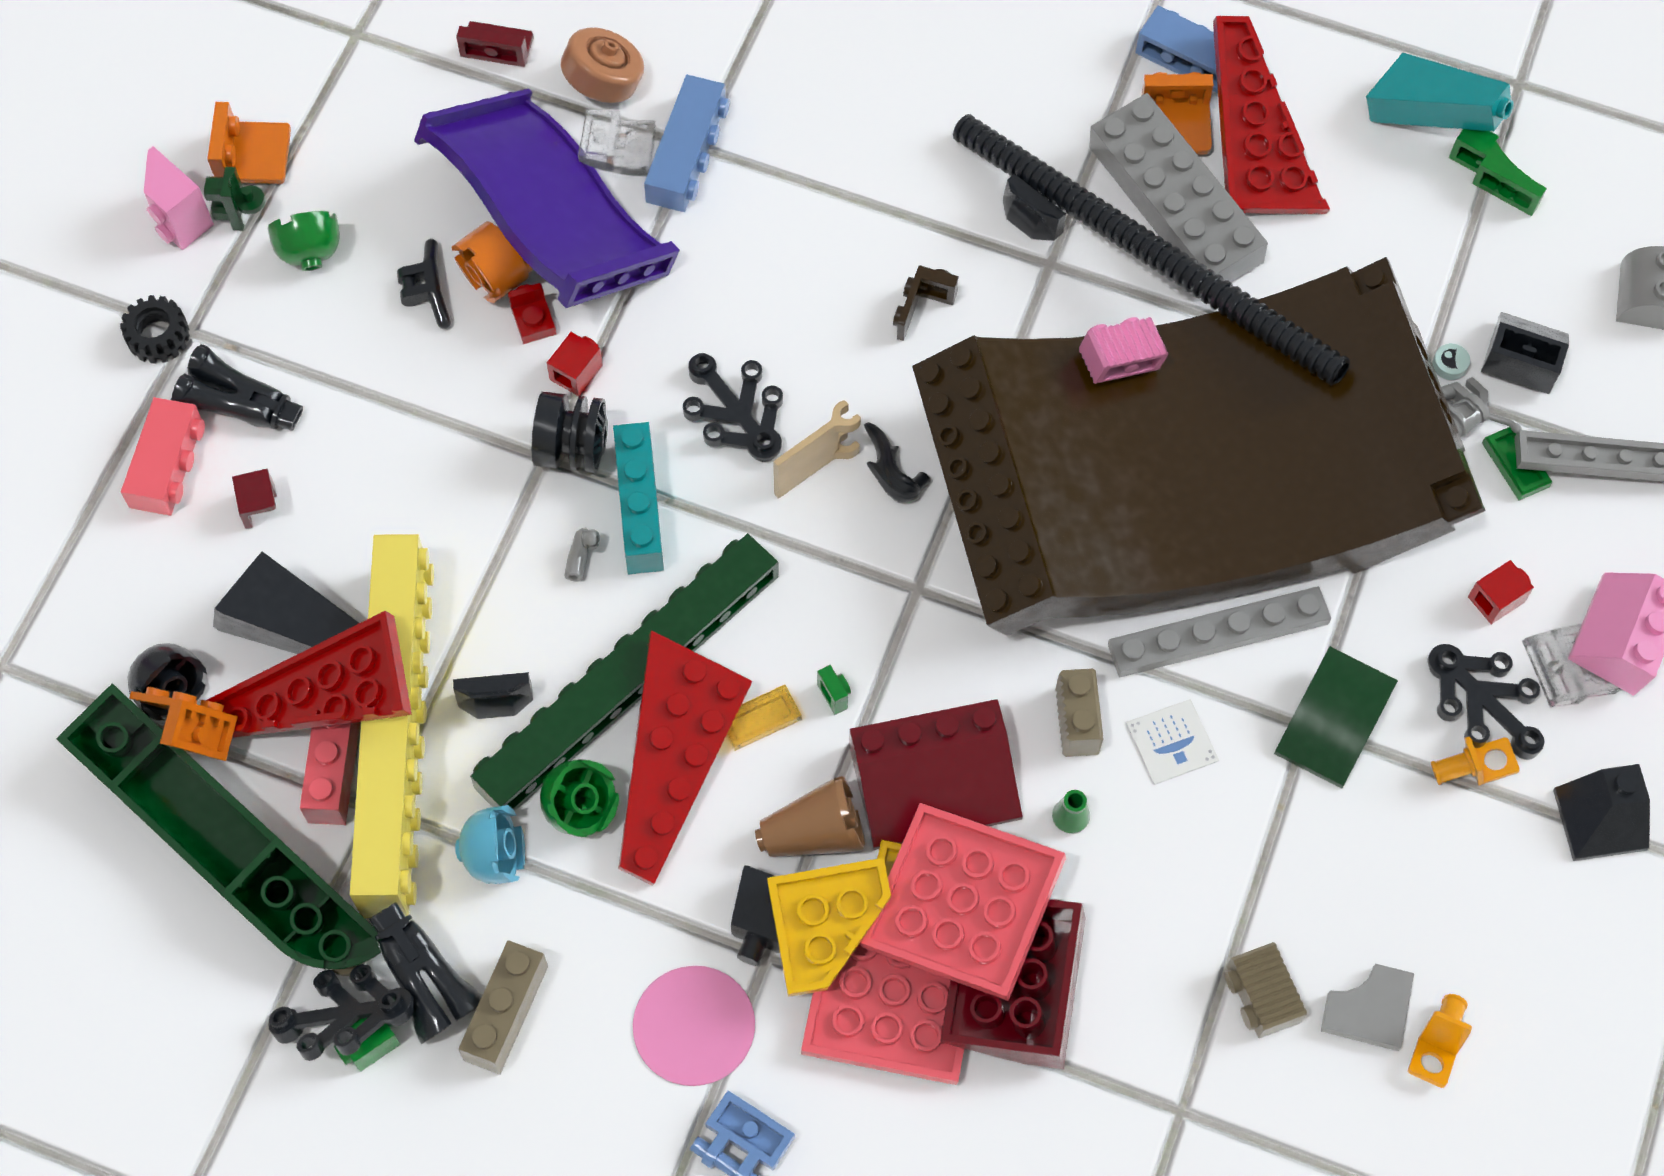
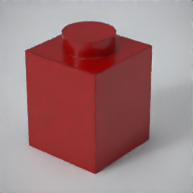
M573 332L568 334L547 361L550 381L578 397L603 366L599 345L593 339L587 336L580 337Z
M1509 560L1478 580L1468 598L1492 625L1525 603L1534 586L1531 584L1528 574L1523 569L1517 568Z

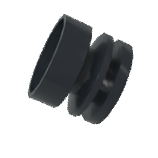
M542 391L538 398L533 421L531 446L533 466L559 468L565 453H568L571 470L579 471L584 456L585 472L597 473L601 457L605 452L608 435L605 399L594 397L588 413L587 397L579 396L574 411H570L567 394Z

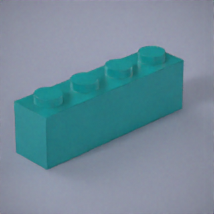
M649 422L613 425L627 573L630 575L664 571Z

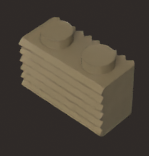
M1093 668L1062 670L1058 675L1055 688L1057 692L1056 698L1058 699L1056 705L1058 706L1059 726L1061 727L1059 733H1061L1062 754L1065 757L1100 754L1104 737L1096 670Z
M1275 942L1230 958L1226 966L1228 971L1224 972V976L1229 990L1233 994L1238 993L1244 1005L1240 1009L1241 1016L1248 1030L1254 1029L1258 1038H1263L1280 1030L1298 1025L1304 1020L1307 1010L1300 999V995L1297 993V989Z

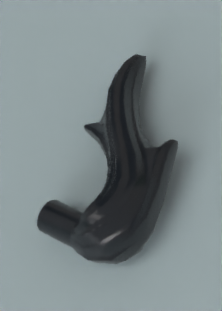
M870 422L865 423V430L873 442L877 454L876 463L872 461L867 462L868 468L884 491L894 501L904 503L913 500L929 484L930 477L925 472H919L912 479L902 473L895 460L899 446H892L885 433L878 426Z

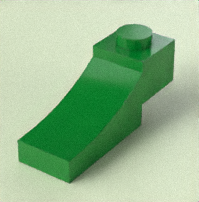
M1463 129L1456 138L1449 159L1476 173L1472 182L1473 185L1533 216L1547 188L1526 175L1506 156L1497 143L1498 135L1491 131Z

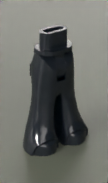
M203 344L197 346L192 352L187 367L188 375L184 373L178 378L171 397L173 401L195 404L198 410L228 415L257 427H271L274 430L280 426L293 431L303 412V406L292 402L289 395L283 394L278 389L239 372L226 364L208 346Z
M395 902L369 920L378 933L375 939L378 941L387 966L400 988L408 990L413 997L414 1012L411 1017L414 1030L422 1045L451 1026L452 1022L424 982L420 974L421 971L425 972L431 979L456 1021L474 1011L482 995L449 965L426 932L414 920H411L413 917L410 914L405 917Z

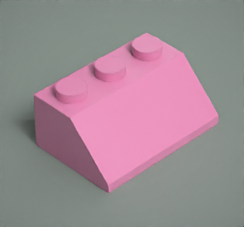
M1605 572L1600 578L1568 659L1634 696L1656 677L1664 656V578L1650 573Z

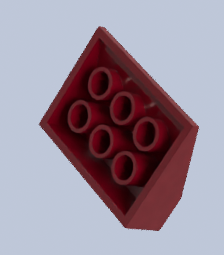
M998 699L849 729V748L873 850L880 848L881 840L902 844L920 803L986 826L1022 820L1023 816L1010 746Z
M1049 899L1008 1001L950 980L941 1043L1021 1064L1064 1070L1086 921L1083 904Z

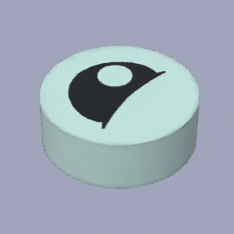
M1448 343L1438 348L1432 364L1436 374L1441 378L1457 380L1465 375L1470 365V356L1462 346Z

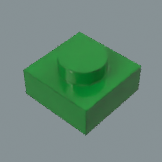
M831 664L818 670L817 686L834 716L847 710L848 695L851 694V690L843 674L836 675Z

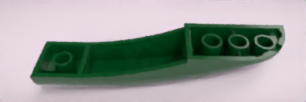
M113 683L56 738L58 742L162 838L223 898L288 957L314 968L345 969L365 963L381 953L378 941L375 939V936L378 935L375 928L186 751L160 744L163 730Z

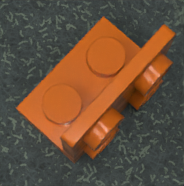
M215 102L207 158L213 176L223 177L225 167H236L241 183H284L291 135L290 124L283 122H239V117L233 115L229 102Z
M147 687L146 693L131 691L129 699L169 710L160 744L226 761L237 716L224 713V705L206 700H201L200 705H198L196 696L175 691L172 698H169L170 692L152 687Z

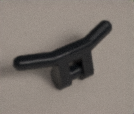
M428 239L424 244L423 262L403 266L397 270L398 283L403 288L400 291L401 303L404 306L412 307L419 305L423 300L429 299L438 327L447 329L451 325V320L441 291L437 266L438 242L435 239ZM425 279V283L416 285L419 280Z

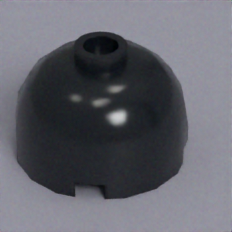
M171 643L156 644L138 655L130 666L127 676L129 694L131 691L146 693L147 687H152L170 692L169 698H172L175 691L196 696L198 701L206 686L202 682L203 672L207 675V671L202 662L188 649ZM133 700L149 718L160 721L165 720L162 716L168 715L169 710Z

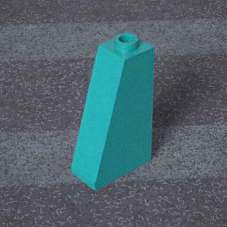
M1403 52L1366 95L1370 121L1375 123L1495 131L1501 122L1510 116L1514 105L1511 99L1509 83Z

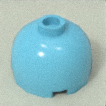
M508 805L486 808L475 812L463 825L459 839L455 843V852L458 860L463 863L465 869L472 877L486 884L518 881L520 877L515 875L516 870L524 869V833L521 826L514 827L511 817L517 815Z

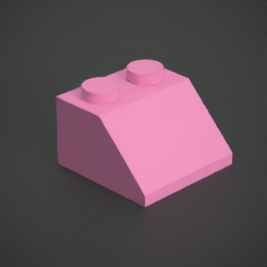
M154 146L148 149L144 194L149 207L146 209L149 215L157 222L155 230L166 243L169 244L172 241L181 250H184L214 225L199 186Z

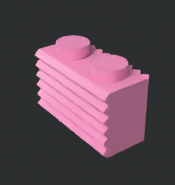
M1131 317L1121 322L1120 325H1110L1109 327L1106 324L1096 325L1087 331L1079 347V352L1082 353V358L1085 359V365H1087L1090 376L1093 377V383L1095 384L1159 370L1168 356L1166 347L1151 317L1147 319L1142 318L1141 320L1137 317Z

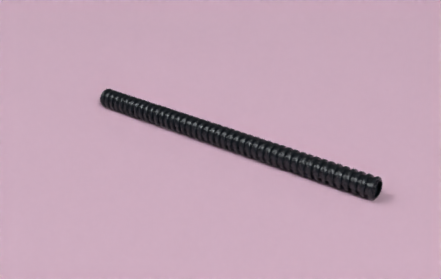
M966 114L956 123L953 131V139L955 141L961 142L964 147L969 148L973 153H977L981 158H985L987 162L993 163L996 168H1001L1004 173H1009L1010 177L1013 174L1017 175L1050 202L1057 205L1058 208L1065 210L1068 215L1074 216L1078 221H1082L1085 226H1090L1094 232H1099L1102 237H1107V240L1115 243L1117 247L1124 248V251L1132 254L1134 258L1141 259V262L1149 265L1151 269L1158 270V273L1166 276L1169 281H1175V284L1183 287L1186 292H1192V295L1195 298H1201L1203 303H1210L1212 309H1218L1221 315H1227V318L1231 321L1236 320L1238 326H1245V330L1249 333L1254 332V336L1258 339L1263 337L1264 343H1272V348L1275 350L1281 349V353L1284 356L1290 355V359L1293 362L1299 361V365L1303 368L1308 367L1310 373L1314 374L1317 372L1319 379L1323 380L1326 378V383L1332 386L1340 382L1345 376L1350 363V359L1347 356L1340 357L1341 353L1337 350L1331 351L1330 345H1322V341L1319 338L1313 339L1311 333H1304L1302 327H1295V323L1291 320L1286 321L1285 316L1277 315L1274 309L1268 310V306L1265 303L1259 304L1257 298H1251L1249 293L1246 291L1242 292L1240 287L1233 286V283L1229 280L1224 281L1223 276L1215 275V272L1212 269H1207L1203 263L1198 264L1195 258H1190L1187 253L1181 252L1178 247H1172V244L1164 241L1161 236H1155L1153 231L1147 230L1144 225H1138L1136 220L1130 219L1127 214H1122L1119 209L1113 208L1109 203H1105L1102 198H1097L1094 193L1088 192L1085 187H1080L1077 182H1072L1068 176H1064L1060 171H1056L1054 167L1047 166L1046 162L1039 160L1035 155H1031L1029 151L1023 150L1020 145H1015L1012 140H1007L1003 134H999L995 129H991L989 125L983 124L981 120L976 119L972 114Z

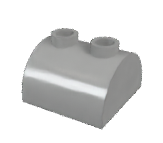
M1648 246L1633 250L1621 261L1616 322L1664 330V246Z

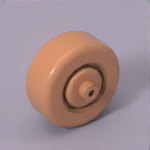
M583 28L572 34L560 61L562 73L574 89L586 97L605 103H619L629 99L635 93L644 73V61L638 49L623 36L603 28Z

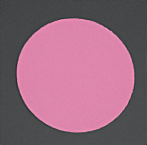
M705 966L680 967L658 977L642 994L633 1018L635 1045L646 1065L665 1080L686 1086L710 1084L733 1072L748 1054L755 1032L754 1011L749 997L743 988L727 974Z

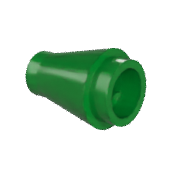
M1080 790L1068 791L1053 808V822L1061 831L1078 833L1084 830L1090 821L1087 798Z

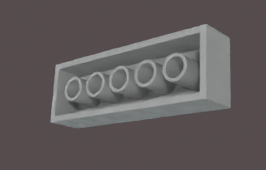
M1148 93L1090 127L1089 148L1164 241L1170 242L1172 247H1178L1181 252L1187 253L1190 258H1195L1198 264L1203 263L1207 269H1212L1215 275L1223 276L1224 281L1229 280L1233 282L1264 263L1268 246L1267 240Z

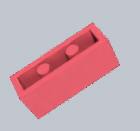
M153 398L121 489V494L129 508L171 516L175 504L180 503L184 489L183 479L186 472H190L193 467V450L196 441L202 439L205 429V422L201 418L195 404Z
M360 722L314 727L311 729L300 802V810L307 823L346 825Z

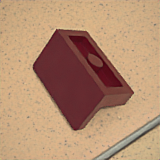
M470 21L467 27L459 26L456 35L460 57L520 67L526 66L534 38L533 32L530 30Z

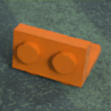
M1163 72L1144 74L1141 96L1146 93L1150 95L1197 155L1210 153L1212 147L1210 100L1213 90V74H1201L1199 72L1188 74H1167Z

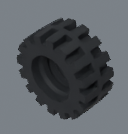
M150 295L147 301H143L142 298L136 300L138 303L136 306L130 304L127 307L129 314L123 313L122 315L123 323H120V329L128 348L134 356L137 355L139 360L143 362L148 358L150 363L157 364V359H161L162 363L168 362L169 356L172 355L173 358L179 356L178 349L184 351L187 346L185 341H189L190 338L189 326L180 306L178 307L175 301L171 299L168 302L167 298L161 295L156 300L154 295ZM163 321L169 323L167 330L157 337L148 338L142 336L143 330L153 322Z

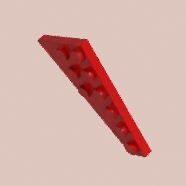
M383 611L206 701L224 705V713L237 716L232 738L412 715L394 615Z
M651 630L618 869L653 886L753 681Z

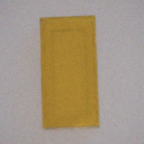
M784 684L741 704L726 736L733 750L736 751L801 721L802 714L787 686Z

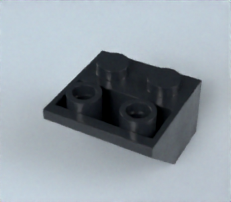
M1500 312L1481 372L1550 394L1561 374L1569 348V334L1505 312Z

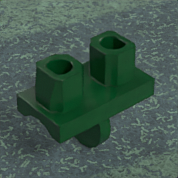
M225 167L223 177L206 176L204 196L206 201H212L211 214L213 219L229 220L233 231H243L242 213L248 215L255 214L266 203L262 189L254 185L243 187L236 167Z

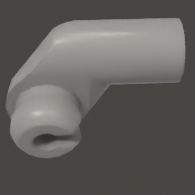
M585 527L575 533L564 574L566 579L575 582L582 581L588 549H596L600 543V535L597 530H588Z

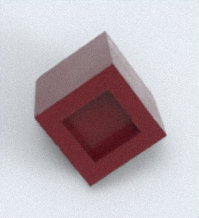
M268 468L232 476L239 516L245 529L253 528L251 515L276 509L275 497H277L271 474Z

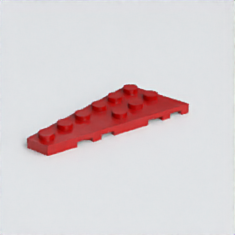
M1216 15L1213 20L1225 190L1244 213L1327 214L1330 207L1326 198L1323 199L1317 186V176L1314 170H1310L1303 153L1305 150L1288 107L1285 101L1282 102L1276 89L1278 83L1274 74H1270L1263 58L1265 52L1250 17Z

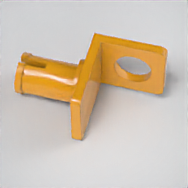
M1468 736L1464 738L1465 748H1463V753L1438 761H1431V767L1438 785L1471 774L1472 777L1476 778L1479 786L1517 774L1520 771L1507 737L1485 743L1480 748H1474L1471 737ZM1492 750L1501 751L1506 755L1507 763L1500 770H1492L1484 762L1486 754Z
M1446 994L1443 997L1440 1011H1434L1418 1037L1408 1067L1409 1074L1440 1088H1445L1456 1055L1472 1030L1471 1025L1462 1022L1464 1012L1468 1006L1467 1001L1456 994ZM1425 1055L1434 1056L1440 1061L1442 1071L1439 1073L1427 1071L1422 1066L1421 1057Z

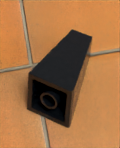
M263 551L259 553L214 608L213 627L218 631L295 654H299L359 624L357 620Z

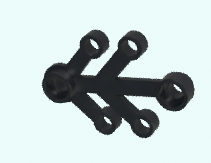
M699 353L693 356L688 364L690 379L696 384L708 385L725 407L704 405L700 398L693 396L685 399L683 402L684 417L689 421H698L700 419L716 421L708 423L703 429L704 442L710 447L725 445L745 448L758 461L767 462L774 459L782 448L781 436L774 430L778 408L783 404L782 390L774 385L763 389L762 404L764 412L759 426L751 414L757 383L761 381L763 376L761 364L755 360H748L743 363L741 367L743 384L740 399L738 400L717 374V364L711 355ZM701 363L708 364L706 368H698L696 365ZM750 369H754L758 372L756 375L753 376L746 374V372ZM769 395H776L778 396V399L775 401H769L766 397ZM690 406H697L700 408L696 412H690L687 410ZM717 422L740 425L745 433L724 431L723 426ZM712 431L720 433L717 438L708 436ZM765 439L769 440L770 443L768 445H760L758 441Z
M1439 644L1431 650L1427 662L1430 672L1439 679L1440 702L1437 706V714L1441 719L1453 721L1462 711V703L1455 697L1456 681L1466 691L1467 730L1464 733V738L1470 736L1474 748L1484 746L1490 737L1489 728L1483 723L1484 708L1513 736L1511 747L1517 757L1530 760L1540 753L1545 744L1541 731L1535 727L1524 726L1496 699H1516L1521 703L1530 704L1540 694L1539 684L1531 678L1522 679L1519 684L1479 681L1468 672H1490L1494 677H1504L1513 666L1512 658L1508 654L1496 652L1491 658L1463 655L1460 649L1451 644ZM1442 657L1449 658L1453 664L1445 663ZM1494 661H1501L1505 665V669L1498 668ZM1522 687L1531 689L1533 695L1525 694ZM1444 704L1453 706L1455 712H1448L1444 708ZM1471 731H1478L1483 739L1474 738ZM1524 736L1531 737L1535 744L1528 743Z
M361 964L350 972L349 979L356 990L361 992L367 991L375 1001L360 1003L341 986V982L334 971L324 970L314 978L313 985L322 997H329L338 1006L299 1013L288 1007H279L269 1016L268 1027L279 1043L287 1044L295 1041L303 1033L304 1028L330 1024L318 1035L316 1033H307L298 1040L296 1048L306 1061H313L319 1058L325 1048L332 1042H334L342 1055H351L360 1048L363 1041L383 1024L386 1023L388 1026L396 1027L406 1023L413 1015L414 1000L410 992L404 988L388 990L377 980V976L370 965ZM367 1018L356 1029L351 1027L359 1019Z

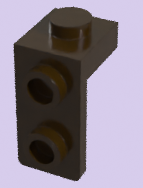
M918 265L915 277L909 276L905 284L903 297H907L904 306L898 305L894 315L893 326L898 327V340L904 341L920 296L954 305L958 291L959 276L953 275L944 269H932Z

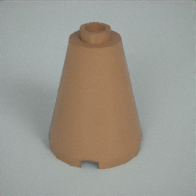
M844 776L835 777L761 819L760 828L755 830V837L760 851H767L770 857L858 852L865 849V838L858 809H854L851 798L854 797Z

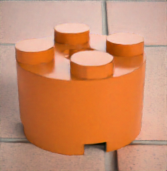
M489 221L484 222L452 245V251H459L460 253L454 258L462 273L476 290L482 286L488 292L484 298L490 303L497 302L508 292L522 284L529 278V273L534 270L513 248L499 227Z

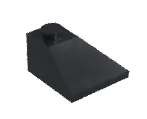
M1640 764L1601 769L1553 789L1573 861L1641 852L1649 849L1650 797Z

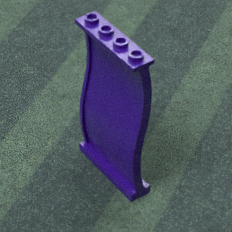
M529 88L423 114L414 139L417 145L429 143L459 170L473 187L513 248L543 279L559 291L557 299L565 308L669 275L680 249L672 241L661 244L627 214L609 191L584 151L570 134L551 115L531 101L533 92Z

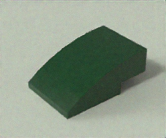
M1329 646L1274 754L1342 789L1398 680Z

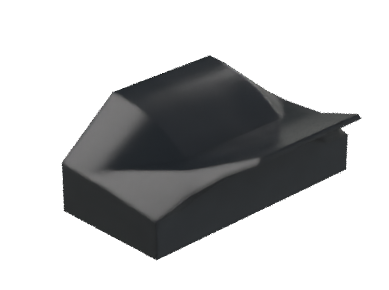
M1013 174L1007 179L1002 200L1006 219L1031 239L1054 241L1063 233L1066 213L1017 175Z
M529 672L453 679V690L458 707L477 719L516 716L533 701V688Z

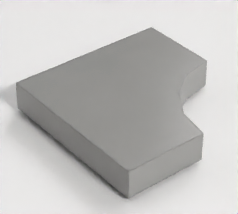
M1375 963L1368 979L1359 987L1348 991L1330 990L1327 994L1320 1031L1399 1051L1403 1041L1414 973Z

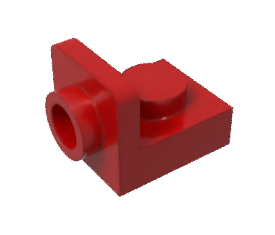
M541 283L521 285L515 290L508 292L511 311L523 344L557 335Z

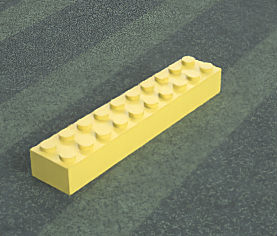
M419 534L373 535L368 619L383 611L394 615L412 715L361 722L350 897L358 912L365 919L372 918L395 902L406 917L409 915L410 905H416L417 899L416 882H411L412 868L418 867L419 849L418 845H413L414 831H420L421 826L420 808H415L416 795H421L423 789L422 772H417L418 759H423L425 753L424 736H420L419 729L420 723H426L427 717L426 701H421L422 688H428L429 681L428 667L423 666L424 654L430 653V632L425 631L426 619L432 618V599L427 597V586H433L434 566L433 563L429 564L428 548H423Z

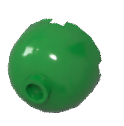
M329 211L297 213L290 215L291 221L282 225L280 219L268 224L269 239L275 254L280 260L289 265L301 266L302 271H313L322 268V261L331 258L339 244L340 231L337 215L333 213L330 216Z
M585 759L566 761L553 768L544 779L540 792L541 810L547 822L556 830L576 837H587L595 832H601L606 829L615 817L619 804V793L615 792L613 774L602 764Z

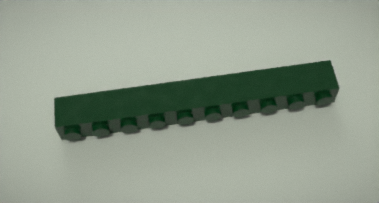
M748 533L739 541L737 539L731 541L724 548L720 558L713 564L707 563L702 566L697 572L695 579L688 586L677 588L669 597L668 603L659 611H651L643 619L641 627L632 635L626 634L622 636L615 644L614 650L604 659H596L588 667L586 675L576 684L571 682L566 685L553 704L548 708H540L531 717L530 724L521 732L516 731L510 734L504 740L502 748L492 757L487 756L480 760L474 767L473 774L470 775L474 789L492 807L508 805L514 811L518 809L542 787L544 779L553 768L563 762L572 761L642 699L644 671L651 630L695 652L779 577L778 561Z

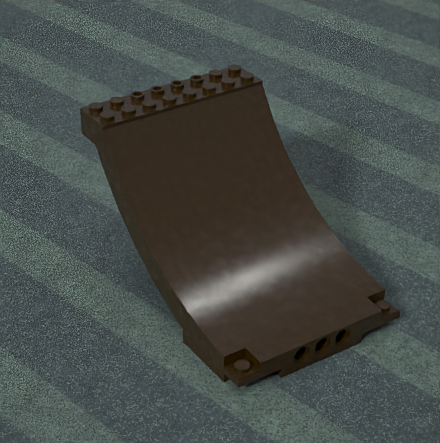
M1384 257L1355 272L1346 266L1301 285L1258 299L1259 304L1265 303L1268 306V310L1274 309L1277 315L1285 316L1286 321L1291 320L1294 322L1295 327H1302L1304 333H1311L1313 339L1319 338L1322 341V345H1330L1331 351H1339L1341 353L1340 357L1347 356L1350 359L1349 368L1340 382L1332 386L1326 383V378L1323 380L1319 379L1317 372L1314 374L1310 373L1308 367H1301L1299 361L1293 362L1290 359V355L1284 356L1281 353V349L1275 350L1272 348V343H1264L1263 337L1258 339L1254 336V332H1247L1245 326H1238L1236 320L1231 321L1227 318V315H1221L1218 311L1176 322L1155 325L1168 352V356L1161 368L1096 384L1093 383V377L1090 376V371H1088V367L1085 365V359L1082 358V353L1079 352V347L1085 336L1017 339L977 337L973 335L912 365L987 626L1008 636L1046 618L1093 617L1146 612L1254 593L1314 578L1344 568L1355 574L1456 530L1454 524L1486 511L1463 453L1466 450L1419 328L1412 320L1390 260Z

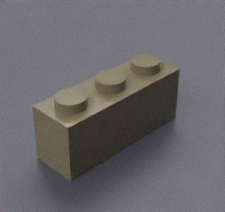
M507 940L458 1048L464 1061L501 1075L548 969L544 953Z

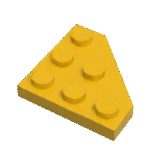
M884 857L767 878L788 997L828 990L881 913V910L884 909L891 898Z

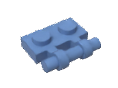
M728 1090L705 1123L706 1128L717 1134L711 1144L698 1136L690 1150L702 1158L701 1163L710 1169L715 1166L728 1176H758L754 1173V1170L759 1162L774 1171L795 1139V1133ZM729 1143L747 1154L742 1164L723 1153Z

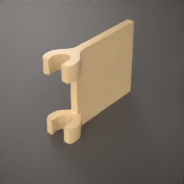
M845 400L838 402L834 406L831 420L773 461L774 495L778 499L832 460L851 459L859 453L860 444L857 441L853 442L850 446H843L841 444L842 441L848 438L849 432L857 430L861 425V417L858 414L850 419L841 417L849 411V404Z

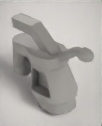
M1469 378L1465 384L1472 393L1458 382L1441 387L1446 400L1453 398L1456 401L1448 404L1460 437H1465L1479 423L1488 419L1509 426L1516 434L1519 430H1522L1518 423L1490 413L1488 390L1475 378Z

